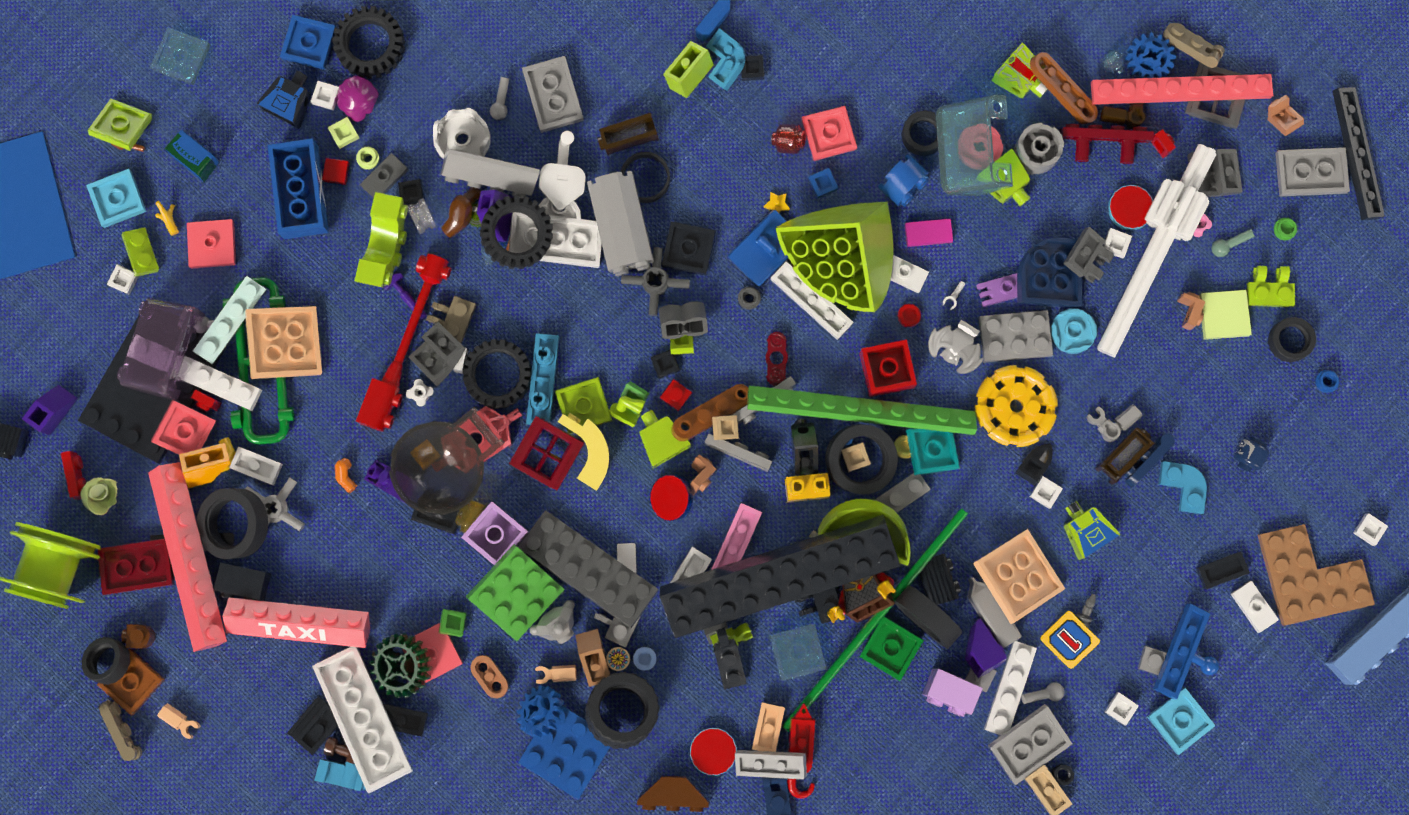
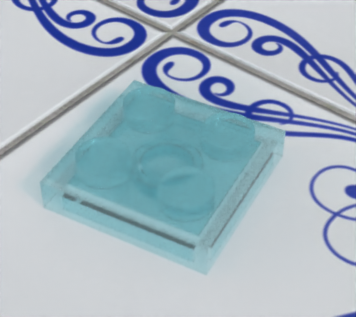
M167 27L150 68L153 71L194 85L211 45L207 41Z
M815 624L769 635L781 681L827 669Z

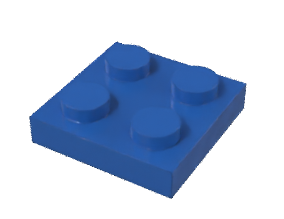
M292 15L280 57L283 60L325 70L333 44L332 40L335 37L334 29L337 27L332 24Z

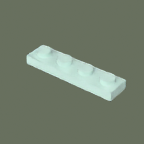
M246 276L196 345L193 352L213 364L246 319L245 310L253 309L267 289Z

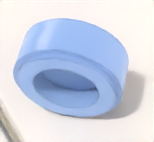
M641 647L633 655V662L640 670H650L656 664L657 657L651 648Z

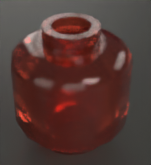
M780 124L776 132L772 133L771 142L781 154H798L805 147L806 133L802 131L799 125Z

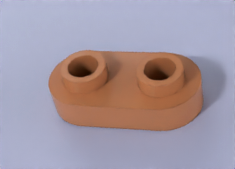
M476 657L471 663L473 676L491 698L503 697L509 689L505 676L490 657ZM481 663L487 664L488 668L485 672L479 669ZM495 682H499L501 684V689L499 691H495L493 689V684Z

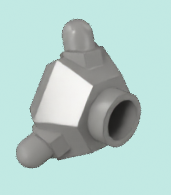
M567 600L562 607H554L541 617L537 625L530 627V633L550 641L557 640L559 644L568 641L574 634L572 630L574 625V602Z

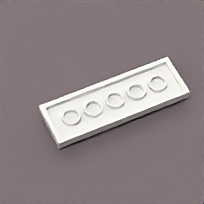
M351 646L313 665L312 667L366 791L371 793L412 772L413 770L358 647Z

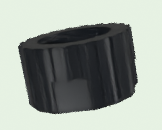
M1058 764L1053 768L1052 776L1059 785L1066 786L1074 779L1075 774L1070 766ZM1061 769L1068 772V777L1065 780H1060L1058 777V772Z

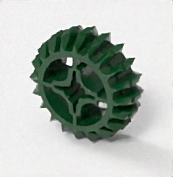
M406 633L400 635L393 634L390 637L384 638L382 643H378L376 645L377 650L371 654L375 660H371L369 663L374 666L370 673L377 676L373 682H380L379 689H386V695L394 694L397 698L402 697V695L409 697L411 694L418 693L420 691L419 688L425 687V681L430 679L431 676L427 671L432 670L433 667L428 665L427 662L431 661L432 658L425 655L429 649L421 648L423 641L415 642L416 636L408 637ZM400 647L407 652L400 654L399 652L396 653L393 649ZM401 676L403 679L406 678L409 682L405 684L398 682L395 679Z

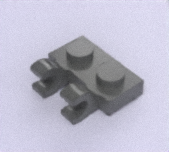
M1087 227L1082 231L1064 264L1079 277L1085 276L1089 282L1093 283L1095 279L1099 281L1104 274L1100 268L1092 264L1093 261L1096 260L1100 265H1104L1106 261L1108 263L1112 261L1114 254L1103 247L1106 240L1091 227Z

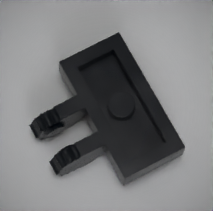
M835 587L795 600V603L806 601V599L813 598L815 607L801 609L799 616L818 612L821 624L831 621L827 612L830 608L837 606L839 602Z

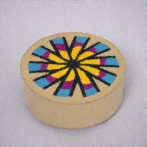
M616 647L608 652L606 661L611 669L621 671L629 665L630 655L624 648Z

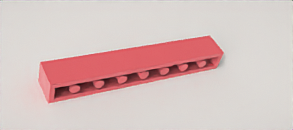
M181 462L159 465L148 474L193 652L213 648L227 642Z

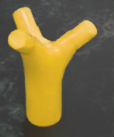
M157 201L156 205L161 214L156 213L155 216L165 223L171 236L178 234L179 231L173 220L175 205L171 204L168 211H166L160 201Z

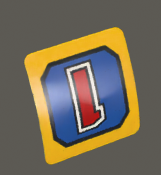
M1067 611L1041 636V641L1070 669L1074 668L1100 643V640L1071 611Z

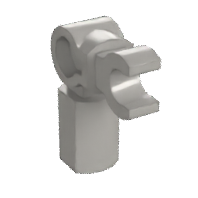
M1132 404L1114 419L1115 423H1113L1110 419L1107 420L1105 418L1104 410L1097 407L1095 411L1099 414V418L1094 419L1090 414L1086 418L1090 424L1099 427L1098 430L1105 441L1114 442L1120 436L1121 430L1126 431L1142 417V413Z

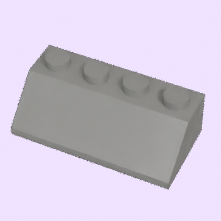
M446 148L441 175L446 176L445 181L458 184L460 179L468 181L467 186L481 189V185L490 186V190H497L502 193L504 190L513 191L512 196L519 195V198H524L526 195L532 196L540 170Z

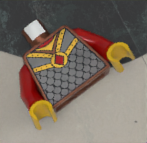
M881 572L842 585L843 590L841 591L838 605L830 608L827 615L832 623H835L838 618L841 621L845 620V614L858 623L894 605L895 602L891 595V592H896L894 580Z

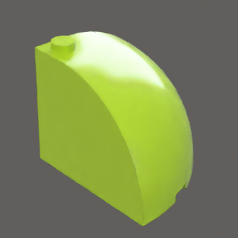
M888 202L860 203L823 209L793 218L776 227L778 240L784 255L788 256L794 266L793 270L810 289L832 303L837 302L851 310L875 312L881 306L889 288L893 266V234Z

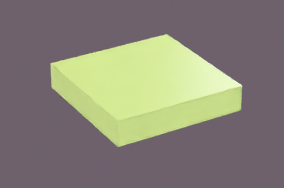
M1246 290L1199 294L1200 299L1205 301L1202 313H1204L1202 320L1204 340L1252 335Z

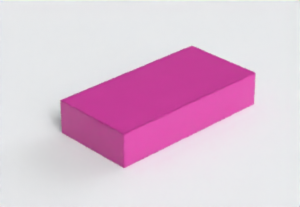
M951 219L905 223L907 247L953 242Z

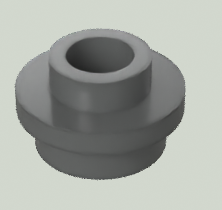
M745 287L738 294V302L744 309H754L760 303V293L753 287ZM747 295H751L753 297V301L747 302L745 300V297Z

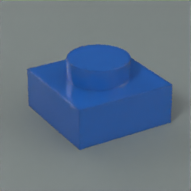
M830 168L808 177L817 199L838 190Z

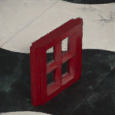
M536 415L509 464L558 491L584 442ZM543 429L554 435L546 450L535 444ZM558 437L569 443L562 458L550 453ZM532 448L543 453L536 469L524 463ZM547 457L559 462L551 477L540 472Z

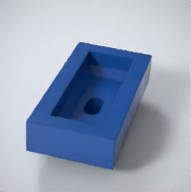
M718 0L697 26L696 37L702 42L709 39L730 14V0Z

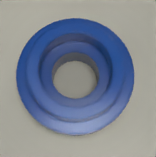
M1324 370L1317 374L1315 384L1321 392L1331 393L1338 388L1339 378L1335 372ZM1324 378L1329 380V386L1323 383Z

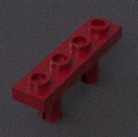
M1066 124V127L1059 130L1063 139L1076 141V162L1089 161V145L1091 141H1113L1121 144L1120 164H1134L1135 144L1149 143L1154 138V131H1147L1146 127H1133V130H1124V126H1111V129H1102V125H1088V128H1079V124Z

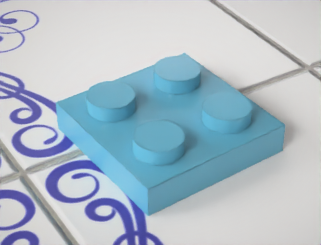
M130 169L86 185L103 228L147 212Z
M1186 688L1181 689L1178 699L1169 698L1147 716L1177 755H1180L1215 727V724Z

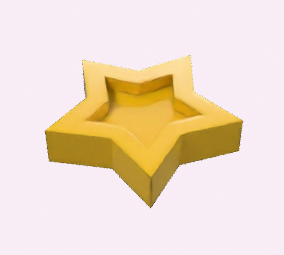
M770 192V201L764 205V208L776 210L778 213L790 210L785 203L786 194L778 196Z

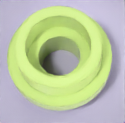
M364 147L358 151L356 160L363 169H373L379 163V154L372 147ZM366 156H372L370 162H365Z

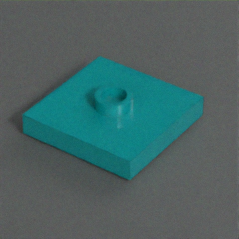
M917 428L906 430L914 475L957 470L960 468L952 432Z

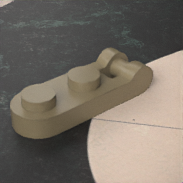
M1170 23L1163 32L1165 40L1168 39L1170 44L1210 68L1218 65L1225 52L1221 45H1212L1179 23Z
M110 700L99 704L100 714L123 760L139 759L142 756V749L134 745L130 737L132 734L131 729L127 723H123L120 717L121 709L115 701L111 702Z

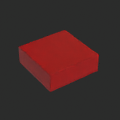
M326 158L322 177L323 182L346 185L350 163L344 160Z

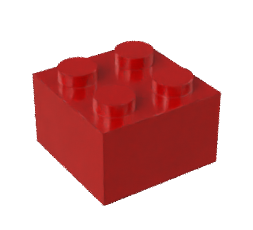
M907 339L861 349L859 354L869 398L913 389L917 385Z

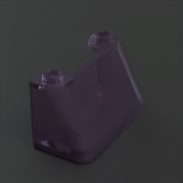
M147 298L146 301H142L140 304V316L124 365L118 370L117 379L123 387L178 401L180 390L176 389V381L180 382L181 377L178 375L192 333L196 334L197 331L194 326L197 324V321L202 323L205 314L198 308L189 305Z

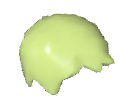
M102 477L93 478L88 481L80 493L85 508L95 515L106 514L109 508L117 503V482L112 479H103Z

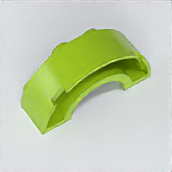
M375 192L370 212L372 222L370 239L365 255L362 259H359L355 282L382 288L391 284L394 269L401 264L402 254L399 253L401 245L405 244L407 232L404 231V222L408 212V205H404L402 197Z
M871 499L846 501L834 507L819 525L818 535L884 514L899 563L907 566L909 564L910 543L905 524L892 508L879 501Z

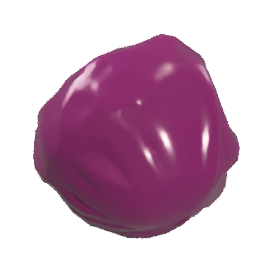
M353 76L347 78L339 85L337 104L339 109L345 112L352 121L359 122L365 118L366 114H370L373 111L379 93L367 79Z

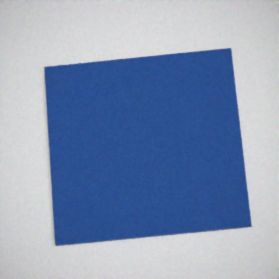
M43 131L0 143V279L75 258Z

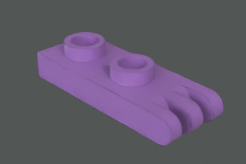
M1017 273L976 285L978 290L987 288V291L979 293L980 298L990 297V300L982 302L983 307L1017 298Z

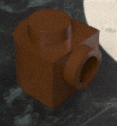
M127 624V629L122 631V643H126V648H148L155 641V632L147 625Z

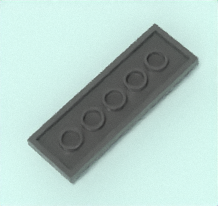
M546 510L518 546L527 556L629 628L633 627L658 592L655 586Z

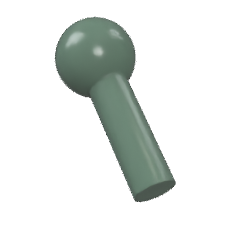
M1249 229L1228 240L1218 239L1212 244V253L1217 257H1224L1229 253L1230 248L1255 236L1252 230Z

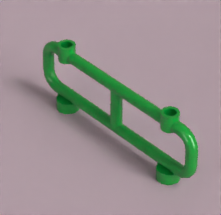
M264 277L251 278L259 285L269 289L270 308H286L284 295L279 296L278 286L273 280ZM243 280L236 285L233 294L238 289ZM230 298L223 299V308ZM243 322L236 331L239 380L249 384L248 366H250L249 357H247L245 324ZM286 377L276 378L278 419L280 422V429L277 433L256 435L252 431L251 410L241 406V410L231 411L233 429L243 428L244 436L249 442L260 445L276 443L283 440L288 434L289 421H294L293 407H288Z

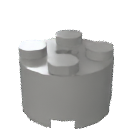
M1036 123L1023 131L1015 145L1014 152L1027 173L1041 174L1055 166L1062 155L1064 141L1057 128L1043 125V123Z

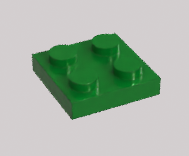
M883 617L859 657L901 681L924 640Z

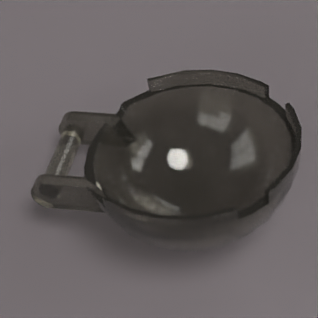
M475 406L453 424L439 421L420 424L405 432L397 441L391 453V470L389 473L395 491L408 506L422 513L429 512L445 515L458 511L475 497L483 481L484 459L505 443L501 438L498 439L476 413L478 410ZM468 419L471 420L491 444L483 453H481L475 440L464 429L459 427Z

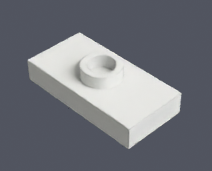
M893 255L891 281L919 293L929 272Z
M1248 581L1231 593V596L1257 633L1262 632L1279 620L1252 581Z

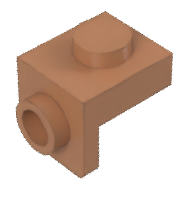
M1287 95L1274 100L1268 106V121L1285 136L1304 125V118L1289 106V97Z
M1183 293L1178 297L1177 302L1189 306L1182 328L1191 330L1196 325L1199 326L1203 320L1204 313H1202L1205 301L1201 300L1200 296L1195 293Z
M700 454L691 465L699 473L687 489L693 496L699 490L704 492L711 484L709 479L716 471L712 462L707 458H703Z

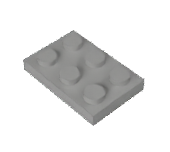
M565 56L522 68L541 133L584 121Z
M1346 147L1278 150L1275 153L1279 197L1347 194L1350 192Z
M1048 310L979 317L983 362L1053 356Z
M1044 704L991 742L988 747L1012 783L1017 785L1072 745V742L1049 707Z

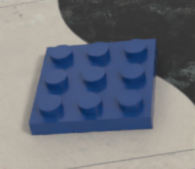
M562 705L560 708L564 710V713L559 714L561 722L555 723L556 730L550 728L549 735L542 734L541 738L534 736L518 763L579 800L610 746H605L594 738V735L588 729L586 719Z

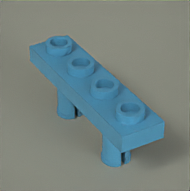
M536 333L527 425H531L536 415L548 422L551 421L559 346L558 335Z

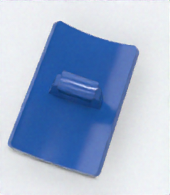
M772 210L728 255V258L758 286L762 285L788 258L782 251L776 232V227L786 222V220L776 210Z

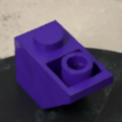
M497 190L481 191L477 208V215L481 223L490 206H493L499 199L503 200L504 197L509 195ZM512 213L502 216L496 224L495 234L498 242H507Z
M57 385L35 400L22 420L39 432L51 435L78 398L60 385Z
M376 459L368 468L364 480L404 503H407L418 485L415 481Z
M981 619L977 620L970 628L965 660L979 679L1001 666L1007 659L1004 648L996 642L990 628Z

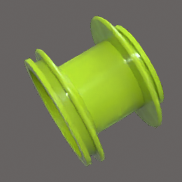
M16 522L15 526L19 527L18 532L10 531L9 533L19 537L25 543L13 580L0 577V581L11 583L9 589L4 588V592L65 609L69 608L66 605V599L85 603V600L68 596L80 559H100V556L94 554L95 549L100 550L101 546L47 529Z

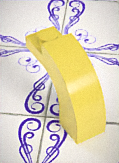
M570 412L568 416L562 414L558 422L578 434L584 440L588 449L586 465L577 479L597 491L605 478L609 464V451L605 437L591 420L587 419L582 426L579 424L581 419Z

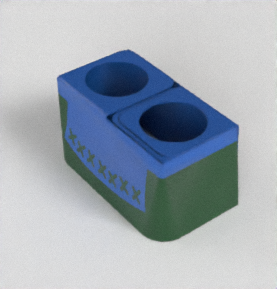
M180 130L164 148L169 155L204 183L219 164V161L213 154L183 130Z

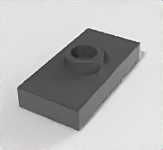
M391 153L360 186L374 199L375 192L385 194L408 171V168Z

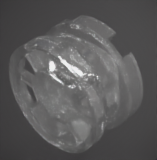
M424 198L418 200V203L414 205H408V211L420 234H423L428 228L434 229L437 227Z

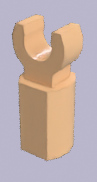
M576 665L552 666L550 670L544 666L535 668L536 671H544L545 673L544 679L536 680L538 684H544L549 679H552L553 682L577 681Z
M168 703L162 707L157 715L176 730L180 729L181 734L187 739L194 737L188 732L189 726L192 725L196 729L201 727L197 721H188L187 716Z

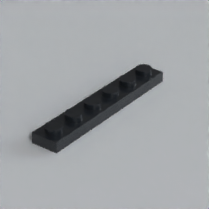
M1337 88L1332 93L1344 146L1346 147L1361 220L1383 218L1385 214L1356 88Z

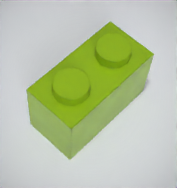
M690 41L663 75L671 90L687 98L714 64L707 49Z

